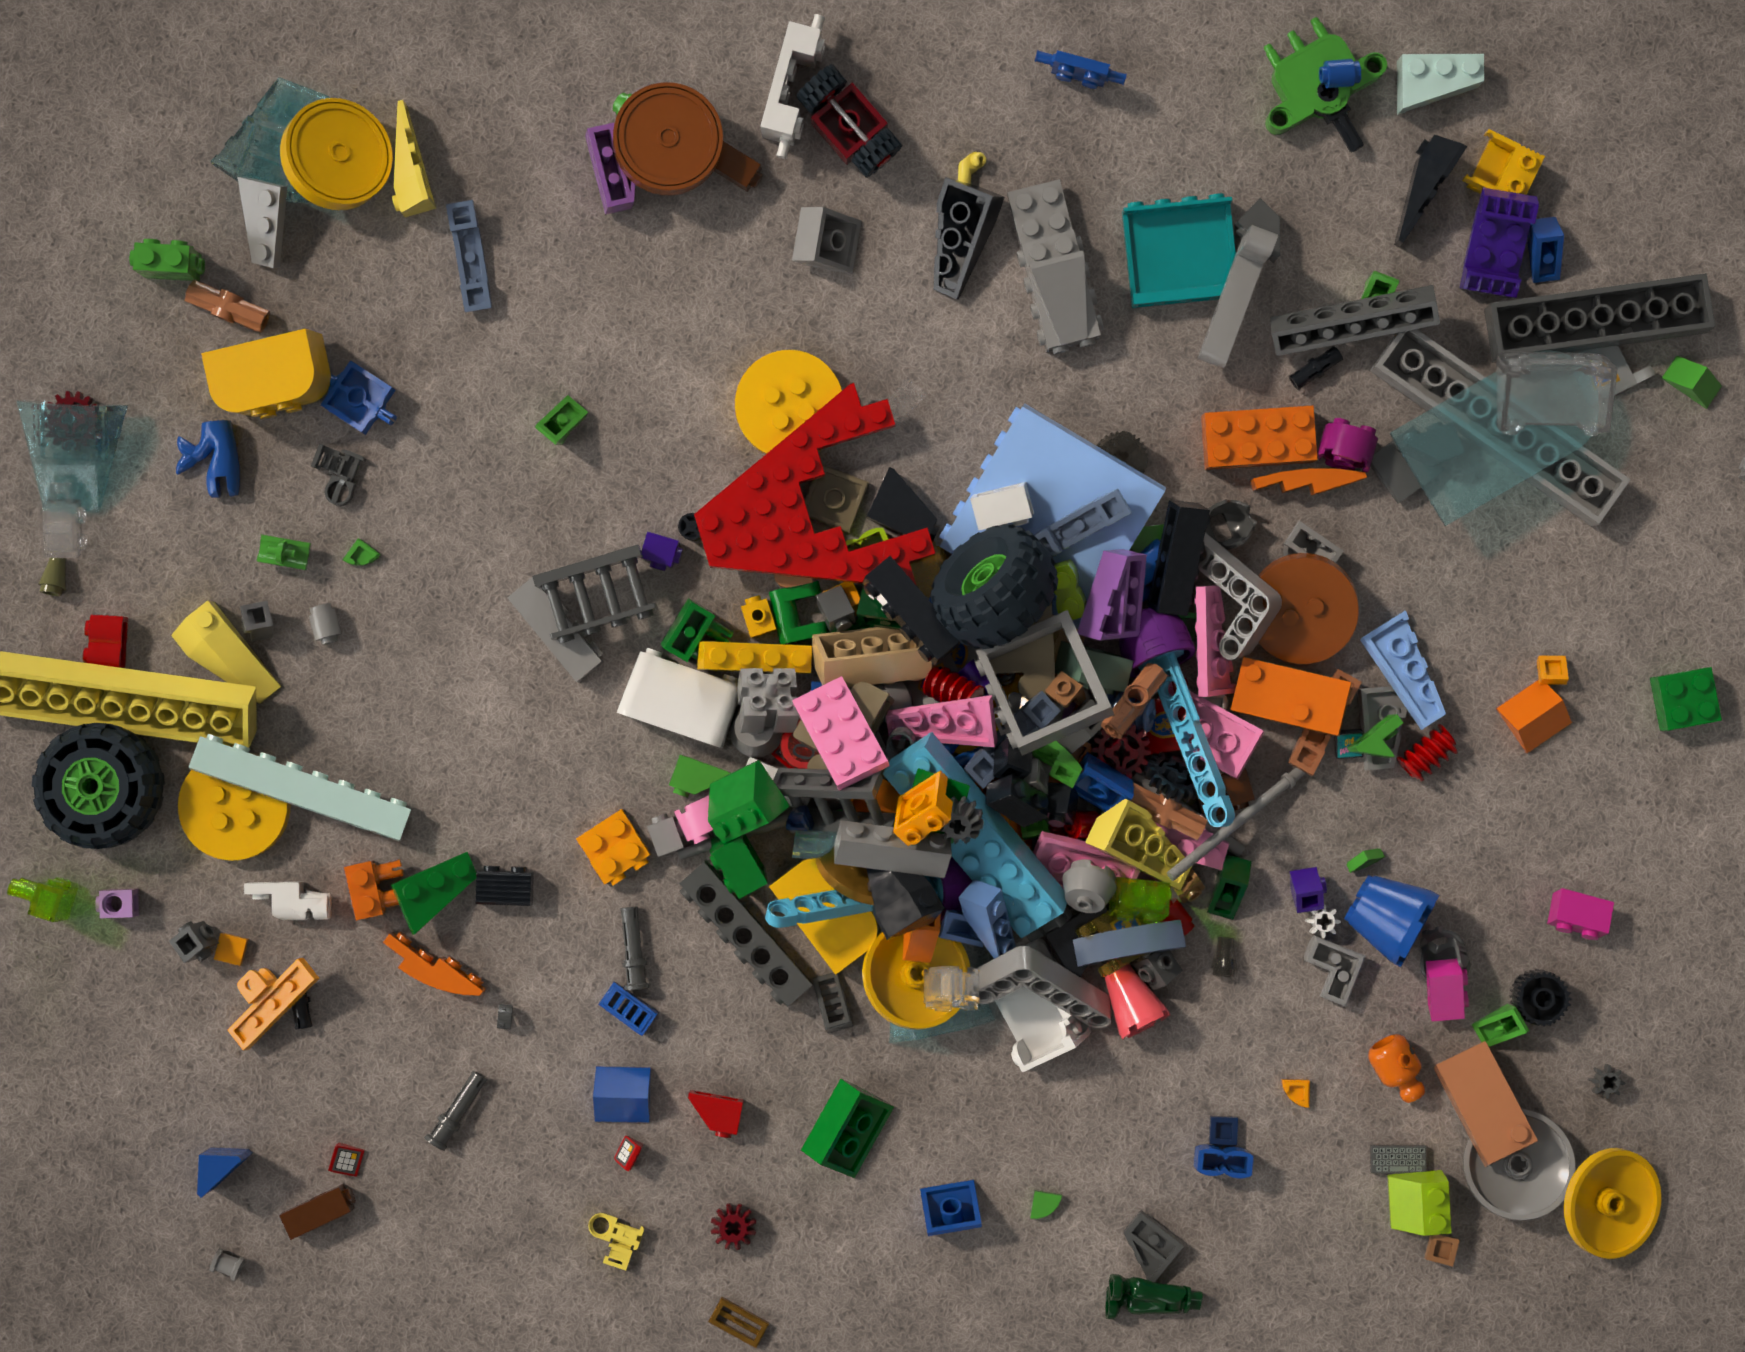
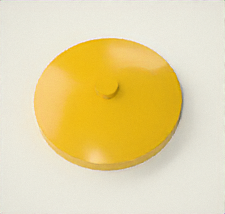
M881 931L876 936L869 950L866 951L862 968L864 989L875 1010L892 1024L914 1030L940 1025L954 1016L965 1002L971 983L970 962L962 943L938 937L930 963L902 961L904 934L887 940Z
M1609 1148L1594 1153L1577 1168L1566 1190L1564 1218L1570 1236L1584 1251L1601 1258L1615 1259L1632 1253L1647 1240L1657 1223L1661 1209V1187L1654 1168L1642 1156L1621 1148Z

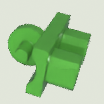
M261 535L257 562L307 570L311 543Z

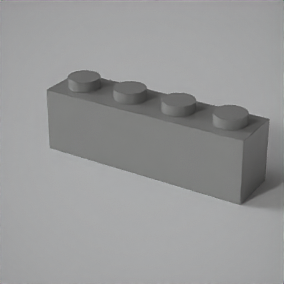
M533 577L507 597L576 682L582 681L604 662L600 658L603 652L594 642L589 644L583 637L585 632L574 634V640L560 644L558 639L551 640L550 634L558 632L547 591H543V587H535ZM562 603L568 627L571 628L580 625L577 621L572 623L567 618L566 614L569 613V611Z
M840 821L834 843V864L945 878L952 855L951 837L944 840V834L930 832L918 844L907 846L893 833L894 827Z

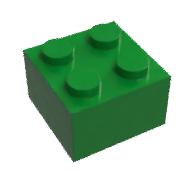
M1712 667L1650 677L1660 731L1722 721Z
M746 834L724 844L717 836L711 839V849H709L711 862L717 871L722 869L725 878L723 881L730 894L735 892L737 897L741 899L768 884L766 868Z

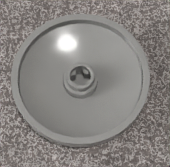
M1523 1109L1522 1111L1538 1140L1536 1143L1487 1167H1484L1470 1138L1466 1143L1463 1154L1464 1177L1475 1199L1491 1213L1505 1219L1517 1221L1536 1219L1556 1209L1564 1201L1568 1184L1575 1173L1574 1152L1564 1132L1549 1118Z

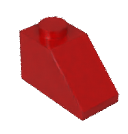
M690 1090L688 1099L709 1130L716 1131V1136L731 1138L732 1134L737 1135L744 1099Z

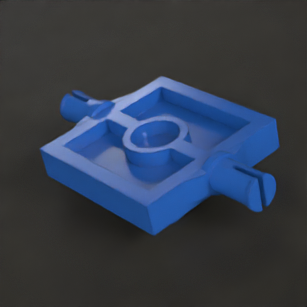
M1037 50L1035 62L1050 65L1052 67L1051 73L1056 74L1057 79L1071 82L1072 79L1082 81L1083 86L1097 89L1098 86L1103 87L1104 83L1108 81L1124 85L1127 75L1112 71L1109 68L1110 64L1058 50L1056 54Z
M351 360L339 375L334 376L331 374L329 391L321 403L322 407L365 435L378 418L390 426L394 422L386 416L394 421L397 419L396 415L385 409L386 404L396 391L394 388Z

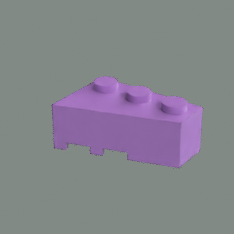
M614 123L587 128L585 135L605 215L632 209L635 197V184L623 173L615 157L613 149Z
M1125 549L1103 551L1078 628L1079 635L1097 640L1136 637L1139 635L1147 555Z

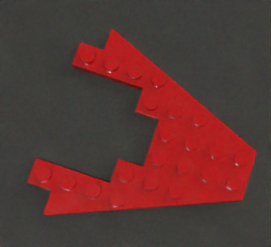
M849 384L698 510L694 516L710 568L863 583L864 577L891 556L916 585L910 563L936 555L928 528L848 551L841 526L814 534L800 488L802 483L825 476L818 450L896 427L888 399L861 407L855 384Z

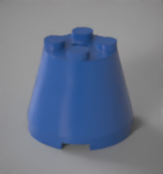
M1368 875L1356 895L1358 898L1355 899L1353 905L1349 908L1344 920L1348 921L1351 927L1391 963L1401 967L1440 895L1429 889Z

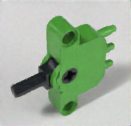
M1315 17L1311 20V24L1319 39L1307 46H1304L1294 30L1290 31L1287 36L1295 52L1281 60L1276 49L1271 44L1264 46L1266 56L1274 68L1271 81L1282 101L1281 104L1270 111L1266 118L1265 126L1271 134L1281 135L1314 116L1322 118L1327 125L1333 122L1349 152L1352 153L1362 148L1364 143L1347 115L1351 111L1347 102L1351 95L1376 82L1384 74L1387 68V61L1380 53H1370L1357 60L1361 66L1360 83H1354L1352 87L1326 88L1324 83H1320L1319 68L1323 67L1325 61L1356 60L1345 41L1337 35L1329 34L1319 18ZM1367 63H1376L1379 72H1370L1367 69ZM1322 91H1324V92L1330 91V92H1331V95H1330V97H1328V96L1322 97V96H1321V92H1322ZM1275 115L1282 116L1285 119V125H1275L1272 117Z

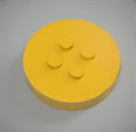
M325 98L303 107L287 125L280 144L281 164L290 184L306 200L326 209L348 210L365 204L381 190L392 168V147L382 124L370 111L355 102L345 99Z
M798 350L772 352L755 361L743 374L735 395L737 421L746 439L757 450L766 455L842 390L833 371L819 358Z
M193 770L186 776L178 797L179 820L188 839L205 854L222 860L248 859L270 849L284 833L291 812V804Z

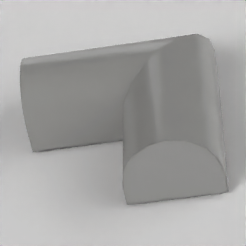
M1314 935L1306 948L1304 961L1329 970L1320 997L1346 1007L1366 956Z

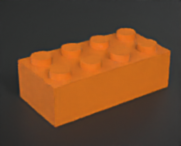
M1314 405L1208 412L1201 416L1205 470L1313 463L1317 460Z

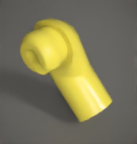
M972 152L960 161L958 165V181L971 184V175L986 163V157L983 153Z

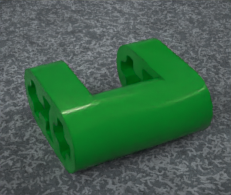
M819 581L769 592L780 644L785 645L812 639L814 634L830 633L825 621L801 626L796 606V600L814 597L821 593Z

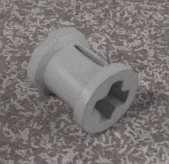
M219 1248L212 1260L209 1271L213 1273L215 1271L230 1276L232 1281H236L244 1265L245 1258H235L224 1253V1249Z

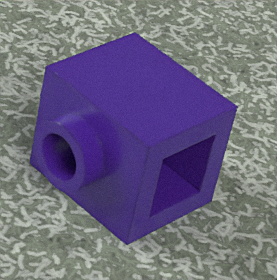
M647 531L641 550L643 555L641 559L649 561V567L665 571L666 567L673 568L674 563L679 564L683 548L679 547L680 542L678 540Z
M1317 867L1289 871L1290 889L1297 913L1324 909V893H1327L1325 878L1319 877Z

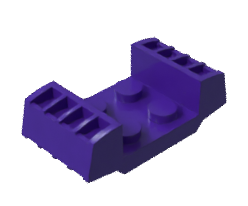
M1483 187L1464 259L1460 282L1461 289L1517 298L1521 284L1518 274L1530 225L1531 223L1535 224L1539 208L1537 196Z

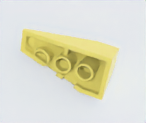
M400 100L397 105L394 190L396 195L392 196L395 210L401 211L404 217H409L436 209L408 107L404 100Z
M206 601L188 615L171 635L189 658L227 683L256 686V702L259 704L281 688L273 675L213 601Z
M1127 799L1122 800L1096 818L1085 842L1103 853L1180 891L1191 869L1190 867L1174 881L1167 876V872L1183 860L1185 856L1176 845L1169 841L1165 836L1164 830L1156 825L1152 820V815L1146 809Z

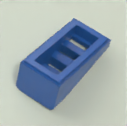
M613 982L598 1004L641 1036L644 1035L659 1013L616 982ZM619 992L621 996L612 1007L608 1003L615 993ZM627 998L630 1002L621 1013L618 1011V1008L624 999ZM635 1004L639 1008L630 1019L627 1017V1014ZM643 1011L646 1012L647 1015L640 1025L635 1023Z

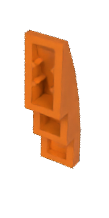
M1308 468L1283 471L1253 478L1250 480L1253 491L1279 483L1282 493L1308 486L1312 496L1367 478L1366 472L1345 469Z

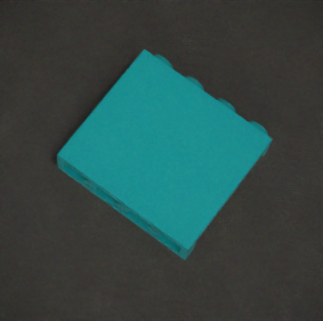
M1223 193L1212 194L1208 196L1209 199L1198 200L1197 196H1188L1181 198L1182 202L1171 203V199H1160L1154 201L1155 204L1144 205V202L1139 201L1128 203V207L1123 208L1122 221L1132 308L1219 300L1236 255L1230 205L1233 201L1232 197H1225Z

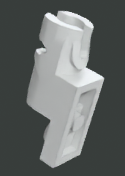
M304 881L244 883V894H252V899H269V894H272V916L284 921L307 920L310 917V911H312L315 920L331 918L330 893L306 890V893H304Z

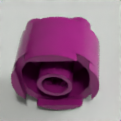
M1334 418L1333 423L1325 425L1317 452V459L1325 458V464L1335 469L1355 471V468H1363L1362 472H1369L1378 438L1375 436L1376 429L1369 426H1360L1359 428L1350 425V422L1346 419Z

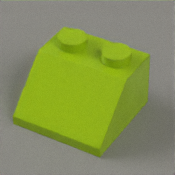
M1442 1170L1387 1175L1391 1229L1423 1236L1451 1233L1449 1181Z

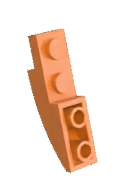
M392 932L383 941L384 944L404 958L398 968L426 985L462 995L480 996L486 990L482 986L484 981L473 973L467 975L460 969L462 967L461 963L451 956L446 959L443 956L434 963L432 962L434 957L422 948L419 951L410 945L412 940L402 932L398 934Z

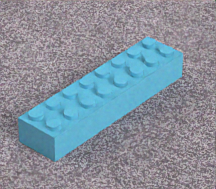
M933 732L890 759V766L884 770L883 775L900 795L912 789L918 768L934 774L941 770L949 779L970 786L966 802L976 801L975 808L982 809L984 825L980 829L979 836L976 839L971 838L967 844L961 839L956 844L954 842L951 843V856L972 881L975 879L1002 889L1010 925L1020 938L1025 937L1064 913L1067 905L1064 889L1004 817L986 805L984 793Z

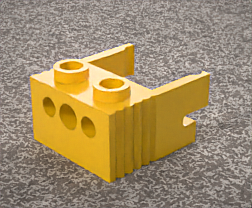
M1488 129L1484 136H1488L1490 139L1472 176L1469 177L1466 174L1462 181L1468 183L1467 188L1479 194L1482 193V189L1485 187L1527 195L1545 156L1540 155L1538 152L1535 153L1534 150L1531 151L1530 148L1521 146V144Z

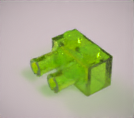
M21 877L19 880L15 878L11 880L7 895L30 901L28 915L50 922H58L69 919L78 888L71 886L72 881L60 877L55 879L48 878L47 881L34 882Z
M1116 877L1117 889L1109 900V915L1117 916V919L1121 921H1132L1133 918L1144 919V922L1148 924L1159 923L1169 915V904L1172 896L1170 883Z

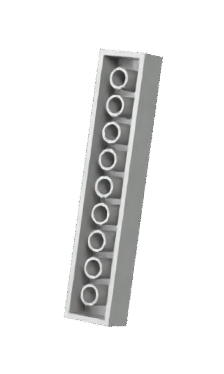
M1418 329L1396 333L1370 369L1372 373L1446 425L1453 422L1456 432L1591 527L1601 523L1631 480Z

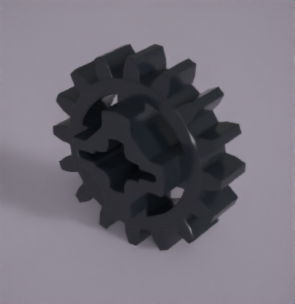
M1159 752L1158 756L1152 755L1144 769L1146 772L1145 779L1151 780L1148 785L1157 788V794L1164 793L1167 800L1172 798L1177 803L1181 799L1186 803H1189L1190 799L1195 800L1198 794L1186 763L1182 760V756H1173L1171 752L1167 756L1162 752Z

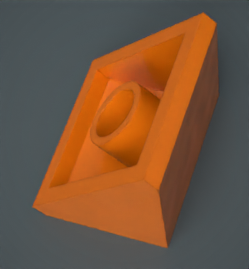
M1539 679L1496 708L1526 753H1529L1572 723L1563 699L1548 684H1539Z

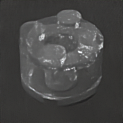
M958 966L924 969V1004H926V1008L935 1009L938 1012L952 1011V1007L961 1008L964 1011L978 1010V1004L980 1003L979 969L967 967V972H963Z

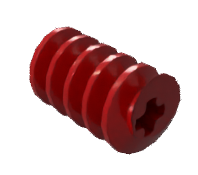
M937 667L932 668L923 684L924 694L938 702L985 696L984 686H977L976 682L968 681L964 676L959 677L957 672H951L947 667L940 670Z
M1438 724L1439 732L1434 729L1429 731L1431 739L1425 736L1421 738L1422 746L1417 743L1412 745L1414 753L1405 750V759L1397 757L1398 763L1406 773L1421 782L1424 781L1421 772L1425 771L1430 775L1433 774L1430 768L1431 764L1438 768L1441 767L1440 757L1446 761L1450 760L1447 751H1451L1454 754L1458 753L1454 738L1441 724Z

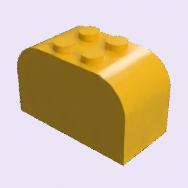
M301 329L201 353L211 398L220 408L229 412L251 417L260 416V419L277 416V411L286 410V413L301 411L302 405L311 404L321 399L330 386L331 373L323 335L309 329Z
M815 856L803 859L769 886L779 900L789 898L790 901L797 896L835 890L820 874ZM823 903L827 907H836L832 903ZM798 907L800 911L810 912L808 908ZM873 911L805 924L797 923L835 975L868 951L877 936V921Z

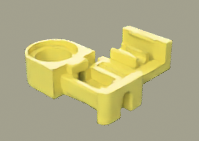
M606 1213L595 1214L588 1224L590 1233L594 1237L608 1242L613 1238L612 1243H609V1247H612L609 1256L605 1255L603 1263L626 1271L633 1252L630 1250L631 1246H634L633 1250L639 1247L644 1227L641 1226L640 1229L619 1223L617 1222L618 1217ZM603 1217L609 1222L607 1232L602 1234L597 1233L593 1228L595 1219ZM609 1258H612V1259L621 1261L622 1264L617 1263V1262H614V1261H611V1260H608V1259H609Z

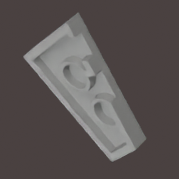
M245 176L237 177L252 263L270 268H280L287 186Z
M1392 686L1358 689L1360 724L1363 734L1387 715L1398 714L1402 721L1406 717L1407 708ZM1402 725L1397 728L1399 732L1387 741L1384 740L1395 757L1384 758L1363 754L1364 770L1394 768L1401 740L1400 731Z

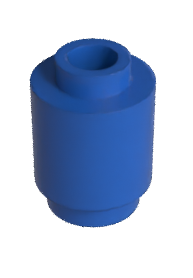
M1352 59L1325 61L1323 67L1319 68L1320 83H1324L1326 88L1352 87L1354 83H1360L1361 66L1359 61H1353Z

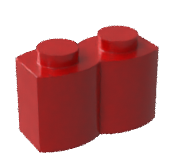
M90 615V620L85 622V636H88L89 643L88 647H85L83 650V663L125 668L128 617Z

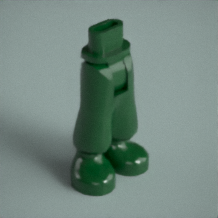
M1111 1274L1109 1286L1106 1290L1105 1316L1106 1319H1115L1122 1306H1125L1131 1314L1138 1315L1179 1314L1182 1309L1183 1313H1188L1189 1310H1200L1203 1293L1191 1291V1288L1188 1286L1159 1284L1139 1277L1124 1278L1119 1274Z

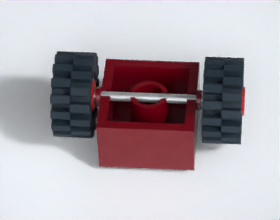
M830 64L823 70H820L816 76H813L799 90L796 98L810 114L816 113L811 117L812 126L843 162L848 165L852 161L866 178L870 177L888 163L900 151L903 145L889 130L886 120L853 82L842 91L848 81L834 65Z

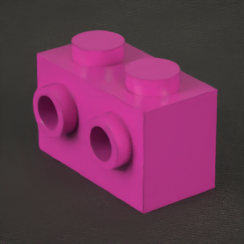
M1561 888L1552 894L1547 924L1555 926L1559 932L1572 933L1574 931L1581 933L1585 939L1598 940V938L1609 934L1614 902Z
M1457 958L1426 961L1427 1000L1431 1021L1465 1019L1464 1008L1469 1007L1468 993L1463 990V986L1468 985L1467 970L1461 969Z

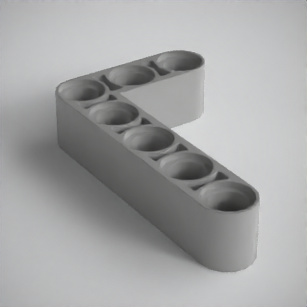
M1251 225L1244 233L1198 356L1199 360L1221 368L1225 367L1262 266L1271 256L1278 234Z
M1205 532L1204 548L1207 556L1205 559L1203 553L1200 555L1199 570L1243 606L1219 643L1220 653L1228 660L1249 656L1281 609V596ZM1223 564L1227 569L1226 575L1223 573ZM1243 581L1247 585L1246 592L1243 590L1242 587ZM1263 598L1267 601L1266 609L1263 606ZM1249 619L1252 621L1253 624L1252 630L1249 628L1248 625ZM1235 641H1236L1237 644H1238V652L1236 651V649H1235V647H1234V642H1235Z
M1029 946L1016 947L972 971L971 999L978 1004L992 1003L1024 986L1092 1028H1106L1111 1024V1001L1108 994Z

